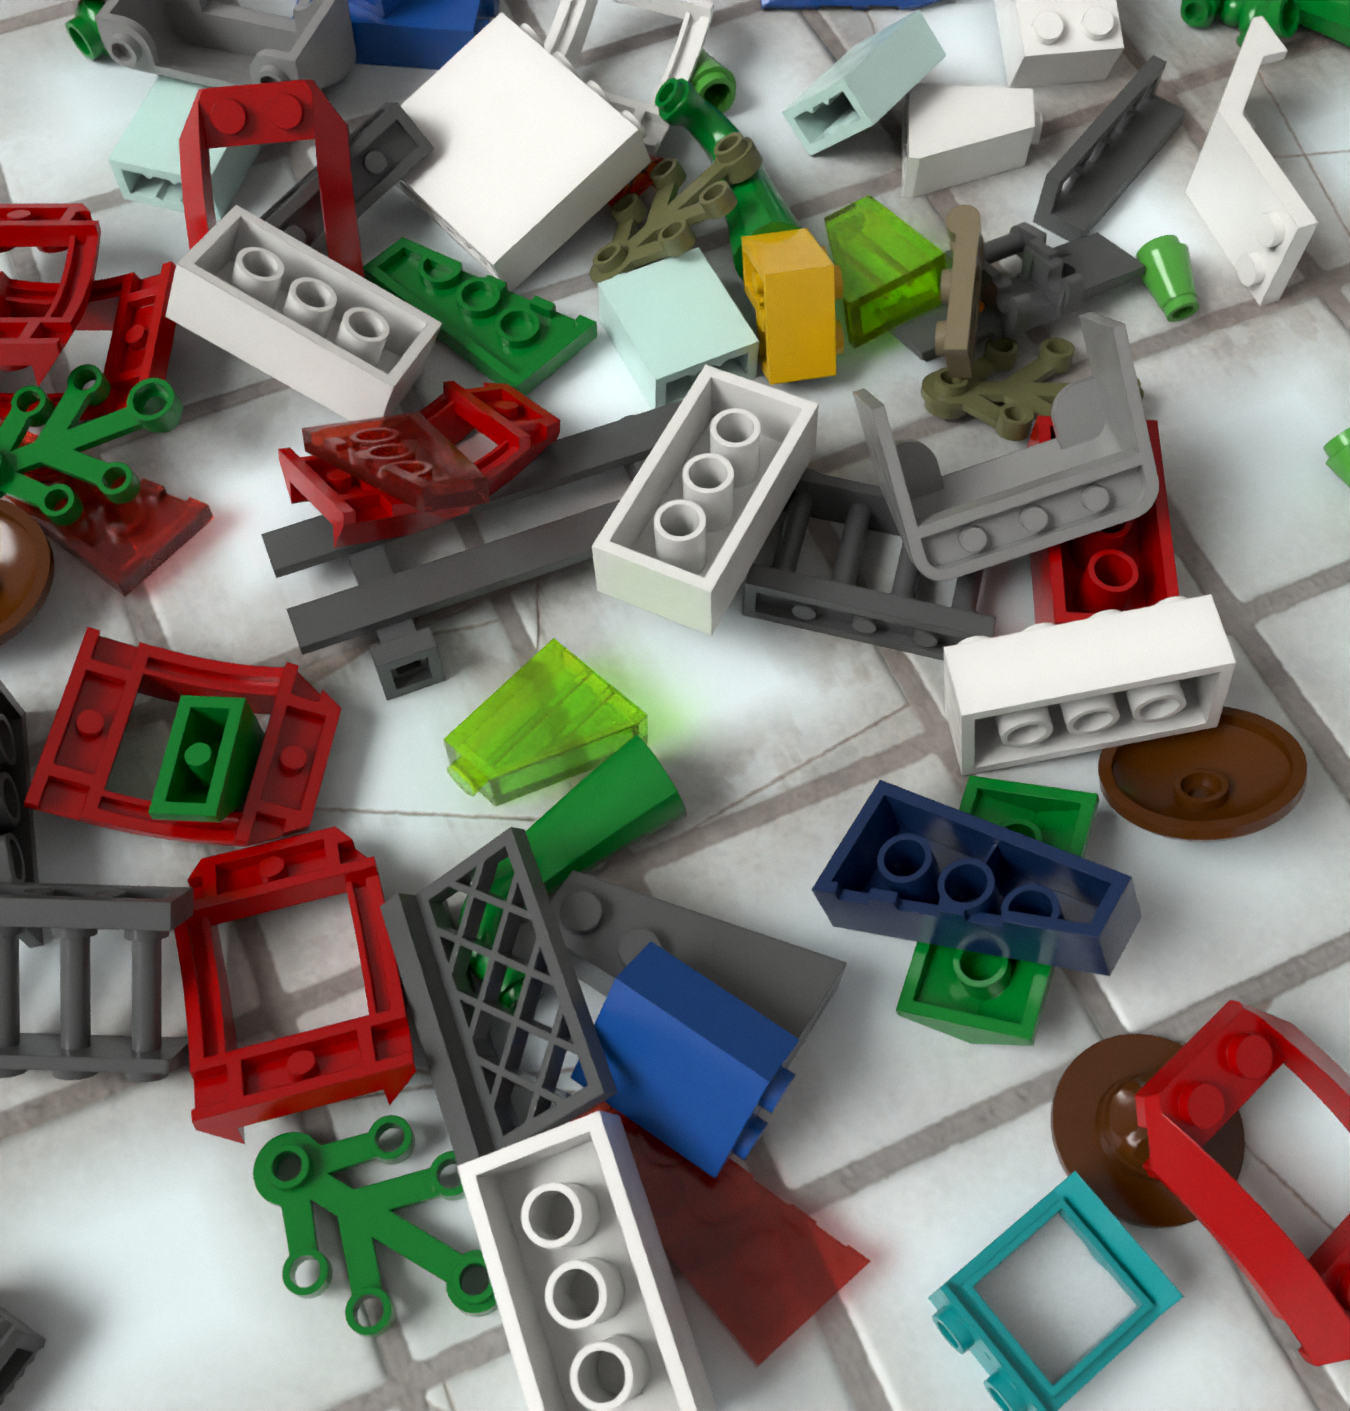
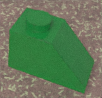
M181 695L148 812L152 819L220 823L245 801L265 734L246 698Z

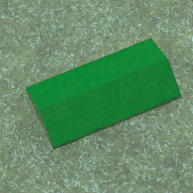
M969 775L959 810L1084 858L1100 800L1096 793ZM917 942L896 1012L903 1018L971 1044L1034 1046L1055 966Z

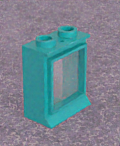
M1074 1171L932 1293L928 1299L938 1310L932 1315V1319L947 1342L962 1355L970 1350L989 1374V1377L984 1380V1386L1002 1411H1057L1158 1317L1184 1296L1080 1175Z

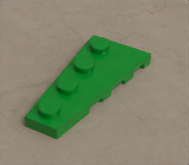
M404 237L363 266L365 279L440 321L442 325L437 336L440 341L494 383L508 384L525 396L597 338L596 321L580 314L576 320L556 312L555 303L536 295L532 300L508 291L507 282L491 275L482 278L463 271L461 262Z

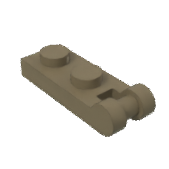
M960 205L953 208L946 217L947 233L951 239L950 250L953 264L952 269L942 270L941 303L948 304L947 320H938L936 324L935 352L936 356H945L949 378H972L985 247L979 211L971 205Z

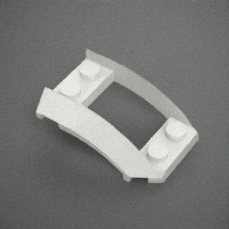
M561 0L551 29L544 42V48L551 55L556 51L560 52L569 60L574 69L581 55L598 0ZM613 0L620 4H628L658 12L665 16L684 19L671 58L650 104L605 92L613 108L619 113L628 110L642 124L647 134L643 141L650 158L657 152L670 127L659 115V109L655 104L657 92L663 83L670 78L677 80L683 78L690 83L714 12V2L710 0Z

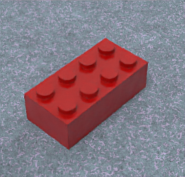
M1037 416L1027 447L1056 438L1051 416ZM1146 420L1159 480L1158 495L1152 507L1138 518L1030 553L1035 624L1053 623L1058 625L1088 619L1093 614L1104 610L1115 609L1123 612L1153 606L1166 598L1179 596L1157 420Z

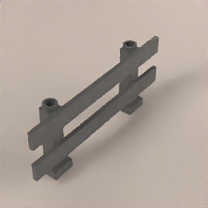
M683 400L640 414L628 415L618 421L558 439L549 444L527 467L494 494L466 512L439 525L621 466L625 467L631 481H633ZM445 475V476H442V477H439V478H436V479H433V480H430V481H426V482H423V483H420V484H417V485H414V486H411V487H408V488H413V487H417V486H420V485H423V484H426V483H430V482L436 481V480H438V479H441V478H443V477H446V476H448V475ZM621 499L397 573L393 571L383 544L405 536L334 548L333 525L323 515L263 533L261 536L276 578L347 556L358 586L288 608L287 612L302 655L375 631L379 644L369 647L386 700H390L446 680L439 650L430 627L417 631L412 618L593 558L592 545Z

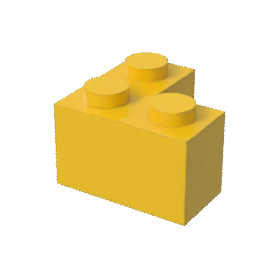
M807 228L742 236L744 291L756 310V331L759 340L758 364L769 384L836 376V354H842L844 351L842 325L839 319L835 320V300H841L843 297V278L839 265L833 264L827 255L825 246H820Z

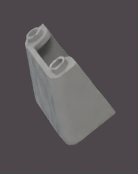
M108 0L95 16L106 50L112 59L120 65L134 70L211 87L313 79L320 89L344 80L356 62V49L348 0H299L293 9L294 18L211 0Z

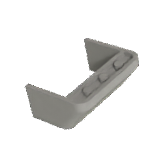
M1094 312L1079 315L1092 376L1066 385L1055 397L1051 409V418L1056 438L941 476L936 456L925 444L912 439L894 442L883 403L865 388L852 392L878 484L909 558L921 574L935 581L952 580L1138 518L1152 507L1158 495L1159 480L1125 323Z

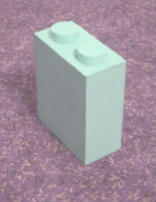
M918 9L853 46L783 110L782 114L808 154L812 156L873 126L947 55Z
M158 76L108 158L125 200L184 213L179 138L198 89L213 87L166 76ZM263 144L209 149L216 220L220 221L224 217Z
M699 247L686 251L676 257L668 256L661 261L636 270L620 273L598 283L599 321L651 409L683 400L705 364L749 380L756 378L759 340Z

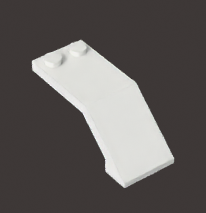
M1263 16L1254 17L1251 21L1185 191L1236 269L1241 283L1247 286L1259 306L1279 301L1319 223L1254 131L1255 124L1244 110L1260 65L1283 60L1288 51Z

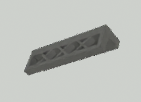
M1153 55L1046 174L1033 219L1035 224L1069 242L1087 236L1179 129L1186 110L1155 95L1167 61Z
M385 102L349 136L357 219L434 149L432 144L398 103ZM316 165L260 218L321 253L327 245Z

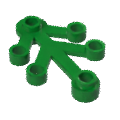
M91 364L76 367L68 377V388L56 408L53 401L40 387L29 385L19 389L13 395L11 400L12 409L0 427V498L7 495L38 507L56 525L67 526L76 522L82 515L84 506L81 498L68 485L53 484L47 486L22 475L46 466L97 486L113 503L124 504L132 501L138 495L141 484L137 475L127 464L123 462L106 463L81 452L143 428L150 432L166 433L177 427L182 417L183 404L180 397L167 381L160 378H148L138 382L129 392L127 407L78 426L76 424L87 406H95L102 403L110 394V382L98 367ZM96 380L91 388L82 390L86 383ZM40 401L35 409L27 412L28 407L32 403ZM164 407L160 412L154 414L156 410ZM45 425L35 442L18 448L30 427ZM120 477H126L122 486L111 489L115 480ZM68 498L64 508L54 511L59 501Z
M387 1115L379 1118L373 1123L367 1133L324 1145L318 1144L311 1136L304 1133L287 1132L280 1134L262 1147L253 1167L254 1184L259 1194L270 1204L279 1206L282 1209L289 1257L283 1266L282 1278L286 1288L298 1297L312 1299L320 1296L329 1287L333 1276L330 1261L319 1252L313 1202L338 1217L352 1293L346 1304L345 1317L349 1327L366 1338H375L383 1335L391 1327L395 1318L394 1303L383 1290L374 1239L446 1282V1291L451 1302L462 1313L473 1317H482L498 1309L490 1280L485 1291L478 1295H469L462 1288V1280L468 1270L474 1267H481L487 1270L481 1250H471L461 1254L392 1212L441 1197L449 1201L465 1198L462 1184L451 1189L445 1188L440 1184V1174L443 1169L450 1164H457L454 1151L444 1152L433 1161L430 1168L353 1189L331 1176L332 1174L377 1159L391 1165L406 1160L414 1149L415 1136L409 1124L403 1118L396 1115ZM391 1128L401 1129L404 1132V1141L397 1150L385 1152L379 1148L380 1137L385 1131ZM291 1156L301 1158L302 1167L299 1174L289 1181L279 1180L277 1172L280 1163ZM306 1260H317L320 1265V1275L317 1281L311 1286L299 1287L295 1280L298 1266ZM369 1298L380 1299L384 1307L382 1318L373 1326H362L358 1320L360 1305Z

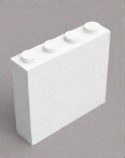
M502 12L401 105L402 109L428 139L434 149L401 178L396 185L491 276L507 282L508 291L511 292L651 162L643 141L647 134L639 120L628 110L619 113L612 107L609 97L596 82L590 80L585 84L578 78L576 70L563 54L556 51L551 55L544 48L539 36L529 25L523 23L521 26H518Z

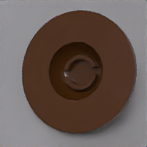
M1125 1034L1104 1039L1084 1050L1073 1060L1060 1078L1053 1096L1050 1114L1051 1133L1056 1154L1067 1176L1076 1171L1118 1220L1144 1228H1173L1192 1223L1198 1219L1158 1179L1149 1177L1142 1167V1164L1150 1155L1147 1129L1138 1127L1135 1094L1183 1046L1162 1037L1146 1034ZM1239 1110L1202 1147L1236 1181L1242 1169L1245 1151L1244 1128Z

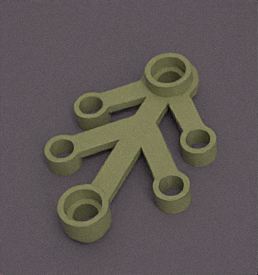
M734 132L723 137L714 147L715 162L677 197L678 189L686 179V173L674 157L659 162L650 172V179L657 190L645 226L637 233L638 224L647 214L646 207L636 193H629L618 199L610 210L611 215L618 223L612 243L602 247L593 258L590 278L598 287L599 282L608 280L620 273L636 270L644 264L667 256L676 257L682 255L696 241V235L692 231L691 225L707 219H719L731 212L737 204V197L729 184L741 183L757 172L763 161L752 139L743 137L740 132Z
M1009 337L994 342L988 339L985 343L983 356L974 361L972 378H949L946 367L928 374L923 379L921 396L925 400V408L932 415L943 419H957L968 413L993 427L997 434L1004 439L1011 441L1024 440L1030 435L1033 419L1036 420L1037 416H1051L1052 404L1050 403H1053L1057 394L1066 385L1070 384L1045 383L1043 381L1055 373H1063L1071 368L1075 347L1070 341L1063 338L1045 339L1041 343L1037 359L1003 381H985L996 372L1012 370L1016 365L1019 350L1018 343ZM1137 378L1141 400H1143L1144 391L1140 387V380ZM992 402H1003L1005 405L999 407Z

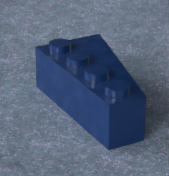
M879 780L811 889L833 927L1105 976L1111 975L1142 917L1131 876L883 780Z

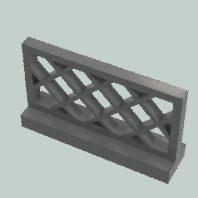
M510 827L416 895L397 893L380 906L458 1165L564 1125L618 1093L525 829ZM509 856L514 875L508 896L505 898L490 892L498 863ZM460 891L468 894V899L459 930L457 931L446 899ZM487 903L504 909L493 946L476 939ZM522 917L531 920L536 934L529 962L511 954ZM473 951L489 958L479 994L476 993L468 968ZM507 967L526 974L515 1011L497 1003ZM544 982L554 986L560 1003L553 1028L533 1020ZM493 1016L511 1024L501 1060L497 1058L489 1034ZM529 1033L548 1041L538 1078L519 1069ZM566 1051L578 1055L588 1086L573 1095L556 1087ZM515 1083L534 1092L526 1121L521 1126H519L510 1099ZM552 1102L556 1103V1105L550 1108Z

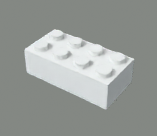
M994 0L1008 88L1105 81L1124 50L1116 0Z
M235 205L176 263L165 316L374 435H377L423 373L442 325L440 321L238 205Z
M705 364L592 545L597 591L712 636L815 453L819 404Z
M1212 595L1189 599L1183 596H1174L1161 600L1153 606L1123 612L1115 609L1104 610L1093 614L1088 619L1058 625L1038 623L1026 628L1022 632L992 638L973 636L960 641L957 645L944 647L945 712L961 775L965 776L1217 727L1236 660Z
M597 1111L457 1166L528 1411H718L620 1115Z

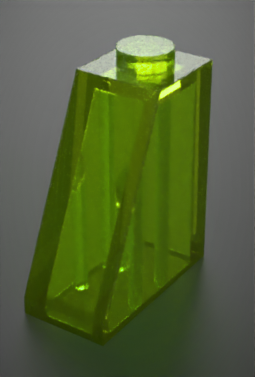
M870 194L824 217L829 258L834 265H839L842 273L843 297L839 300L848 342L852 347L856 349L941 304L942 270L946 269L945 253Z
M553 638L443 739L450 763L447 767V772L465 793L475 796L480 792L493 805L498 806L597 768L636 734L647 744L648 715Z

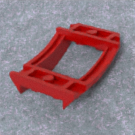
M313 79L198 89L179 138L182 194L190 250L216 225L209 149L315 139L319 190L328 258L364 278V263L351 170L349 126L331 105L327 96Z
M83 203L0 204V253L10 251L15 247H37L43 253H58L68 250L60 285L44 317H0V370L8 372L18 371L32 366L38 387L79 325L93 287L100 247L101 228L99 220H92L90 210Z
M172 261L162 264L160 274L140 279L135 272L107 279L94 280L86 310L76 330L112 331L103 372L110 382L111 391L107 399L95 406H87L79 421L96 419L127 407V398L130 390L144 379L160 378L166 380L176 322L165 317L176 268ZM1 271L0 317H44L56 296L60 283L10 279ZM0 392V420L4 421L12 409L11 400L15 393ZM64 393L47 394L53 401L55 408ZM40 401L32 403L28 407L27 412L35 409Z
M455 381L443 382V394L412 416L381 429L377 435L368 433L354 438L324 442L325 454L299 457L290 447L278 449L279 462L291 504L310 501L333 525L334 548L414 534L451 520L473 508L511 481L549 444L557 441L560 433V419L508 384L483 382V387L464 389ZM475 428L479 433L484 434L498 445L476 462L436 481L391 492L385 486L442 456Z
M87 627L27 792L24 807L131 834L210 845L247 847L309 829L342 708L323 689L320 694L298 672V665L286 662L285 667L243 665L187 655L142 642L137 647L100 636L101 630ZM138 693L179 703L181 695L246 698L253 713L270 714L242 812H231L220 823L152 819L148 813L151 801L106 790Z
M334 826L202 858L187 879L189 886L193 887V916L174 929L185 1000L190 1075L194 1081L195 1109H191V1119L195 1129L245 1144L244 1126L384 1090L390 1106L417 1071L400 972L380 906L385 903L375 857L367 858L355 848L353 839ZM347 892L369 1015L238 1049L218 924Z
M1229 1000L1135 1094L1138 1127L1147 1129L1150 1155L1142 1164V1167L1149 1177L1158 1179L1201 1222L1243 1272L1274 1317L1287 1323L1302 1345L1298 1352L1305 1362L1317 1367L1349 1360L1350 1213L1307 1260L1268 1213L1202 1147L1282 1064L1288 1067L1327 1106L1350 1133V1076L1291 1022L1240 1001Z

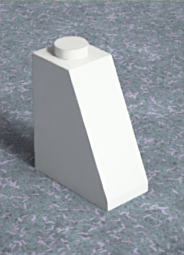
M917 83L906 94L901 122L902 198L918 197L1024 167L1030 145H1038L1042 131V112H1034L1033 89Z

